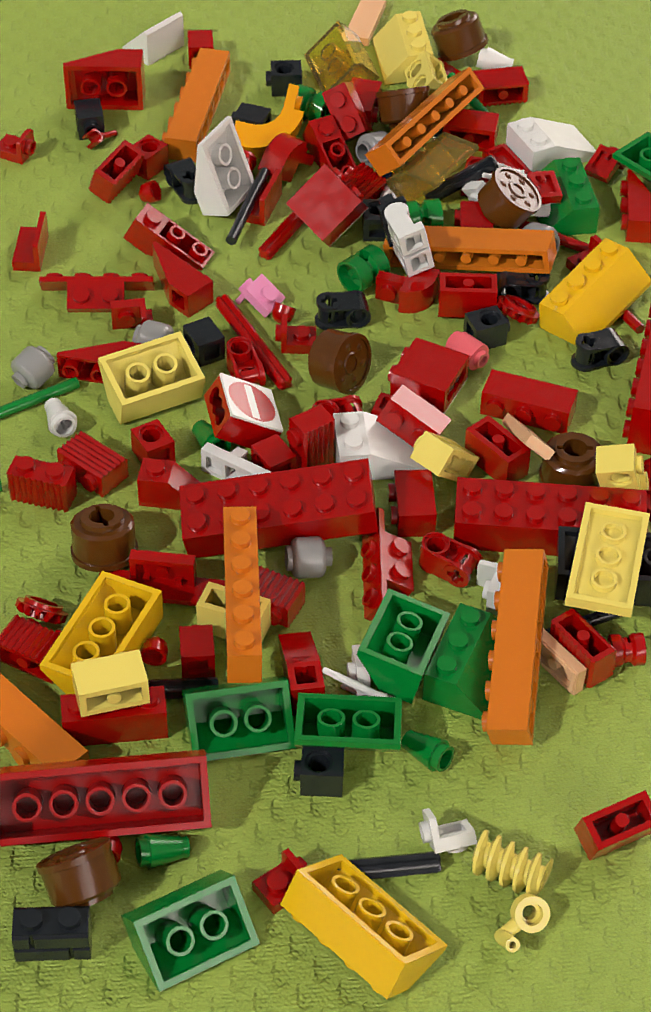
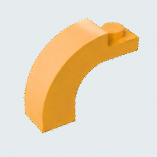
M289 83L283 109L275 120L261 125L236 120L235 128L243 150L250 151L257 159H261L268 144L278 134L288 133L294 137L298 135L304 111H300L303 100L302 96H298L300 86Z

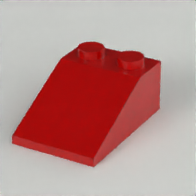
M115 49L63 63L67 109H75L74 100L100 98L102 110H144L146 90L143 49Z

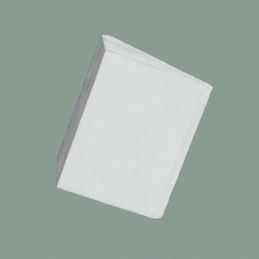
M181 11L144 31L124 45L122 49H143L144 64L149 66L184 46L183 15Z

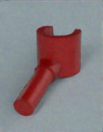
M93 128L82 138L89 139L91 144L87 148L93 149L104 139L117 136V131L100 132Z

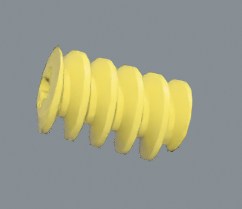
M485 829L477 842L472 857L473 874L479 876L486 870V879L490 882L499 876V885L503 888L512 882L513 892L521 893L526 887V893L538 895L551 873L553 858L543 866L541 865L542 853L538 852L530 860L528 859V847L525 846L519 854H516L515 841H511L505 848H502V836L498 835L491 843L488 841L489 830Z

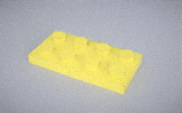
M590 502L585 503L565 598V606L631 618L650 513Z

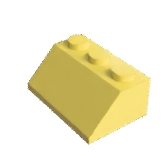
M406 11L395 14L372 38L384 85L407 82L404 70L424 50L433 55L420 11Z
M181 331L98 358L108 402L120 425L202 397L205 376Z

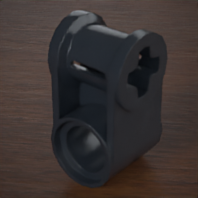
M188 157L164 165L165 179L181 201L190 205L198 204L194 193L196 166L193 160Z
M497 272V299L501 295L506 296L509 294L520 297L531 304L539 305L549 294L547 283L550 280V274Z
M359 290L324 292L316 298L318 313L315 315V325L322 330L362 328L371 321V313L366 295Z
M613 328L581 333L576 337L575 345L577 348L576 352L571 356L570 363L578 371L590 372L595 369L617 366L623 363L628 358L630 350Z

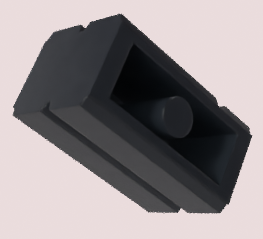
M90 906L14 908L12 945L15 962L70 960V958L75 960L91 959L92 922Z

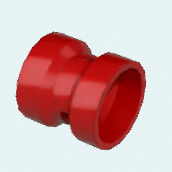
M642 632L631 633L628 638L622 637L620 634H608L607 641L618 651L614 667H621L624 663L628 662L633 666L645 665L647 653L645 637Z

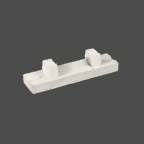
M207 442L201 448V470L221 480L271 472L247 461L248 451L241 447L235 448L230 453Z

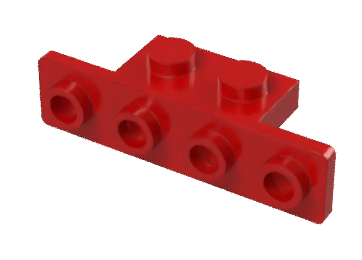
M48 273L46 276L39 277V285L42 291H67L68 313L111 312L110 301L125 300V291L154 290L153 277L145 273H133L131 276H120L117 273H105L103 276H91L88 273H76L74 276Z
M380 507L376 508L379 532L362 534L361 556L363 557V571L361 579L364 589L362 604L364 605V619L369 621L374 619L388 589L407 596L414 591L412 542L385 531L384 509Z
M131 549L129 555L130 570L119 569L108 572L161 590L163 603L196 606L208 582L225 586V580L197 577L196 555Z

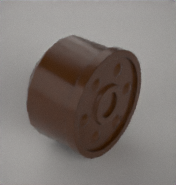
M466 9L456 10L442 16L431 31L438 50V56L444 61H455L468 57L485 47L489 41L479 15L474 11Z
M430 86L376 92L375 96L378 101L380 122L382 124H389L390 128H395L429 97Z
M502 166L497 168L492 174L491 179L478 192V203L484 216L492 224L503 229H519L542 205L541 196L534 184L521 172L511 167Z
M327 329L321 332L313 342L308 355V371L312 381L318 386L333 389L339 393L348 395L355 393L364 384L369 374L372 359L370 343L364 335L356 332L348 333L335 329Z
M568 432L560 433L546 443L555 453L550 460L542 459L539 469L540 483L600 487L596 476V446L601 445L594 438L583 433Z
M111 504L92 505L74 515L70 522L72 537L71 558L82 569L92 572H111L122 569L129 565L131 549L138 550V543L135 538L134 517L124 508Z
M109 837L94 838L69 846L53 853L36 864L37 872L42 877L53 906H91L114 893L113 889L119 885L122 877L111 849L112 844Z

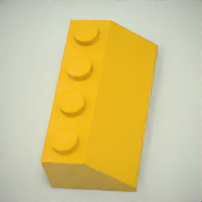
M604 238L539 303V328L575 345L576 337L579 334L609 328L649 288L651 278L629 248Z
M102 571L40 663V670L66 695L75 694L71 663L114 655L120 652L140 650L141 653L143 644L152 636L164 617L162 591Z
M342 854L298 869L280 904L292 915L295 921L303 924L318 938L322 945L329 947L344 961L348 968L356 971L371 985L375 992L383 995L386 999L410 989L448 946Z

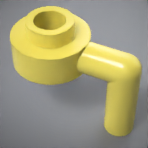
M525 893L518 896L511 905V919L495 932V941L511 953L518 951L520 942L514 937L518 932L523 930L527 933H536L548 924L550 909L546 901L533 893ZM528 905H532L533 911L531 915L523 917V909Z

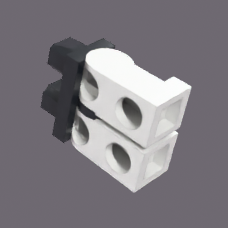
M394 193L380 197L378 199L380 205L377 207L389 247L393 246L394 252L408 277L435 267L425 227L421 221L413 224L405 197L400 196L397 198Z

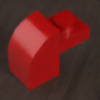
M280 133L268 144L257 169L267 168L270 176L274 174L276 168L282 169V180L291 182L298 164L302 163L312 166L316 156L307 152V142L288 133Z
M430 268L411 277L380 270L376 276L375 299L399 304V313L410 314L424 311L433 304L438 295L441 270Z

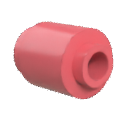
M455 331L446 342V348L470 355L469 369L472 371L484 367L489 360V347L467 332Z

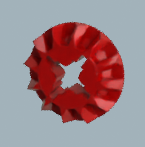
M509 294L498 297L497 307L504 315L527 325L537 323L539 313L531 303Z
M25 595V598L18 597L15 604L19 612L44 622L62 624L65 623L68 616L63 611L61 605L33 595Z

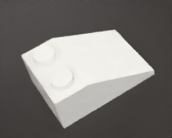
M227 116L197 145L194 193L204 216H229L246 199L254 183L252 172L231 116Z
M534 117L507 123L506 145L532 172L541 171L555 159L580 157L581 162L584 163L589 161L596 151L586 138L570 124Z
M364 411L333 413L335 419L334 454L336 463L368 458L372 480L394 479V470H426L425 467L410 458L414 451L413 447L377 422V415Z

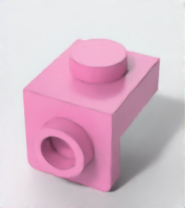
M261 274L254 281L251 278L247 279L239 287L238 290L241 294L235 301L240 304L247 299L266 318L272 312L274 303H282L286 297Z

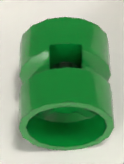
M302 84L298 85L300 86L298 96L303 97L300 111H304L303 121L307 119L311 121L331 115L322 96L324 91H320L317 94L314 88Z
M439 198L424 199L421 204H418L416 200L407 201L413 224L421 221L424 226H444L443 209Z
M370 244L356 252L355 255L340 262L337 266V275L347 291L359 290L363 292L376 283V276L380 270L390 273V264L381 248Z

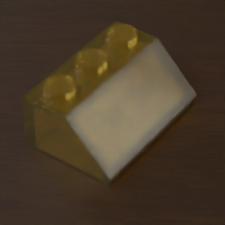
M339 20L304 55L321 91H327L343 82H351L352 77L375 81L380 78L359 36Z
M443 132L437 137L433 136L403 165L392 170L393 174L386 179V184L397 198L404 196L406 201L417 200L436 189L469 159L479 147L476 143Z

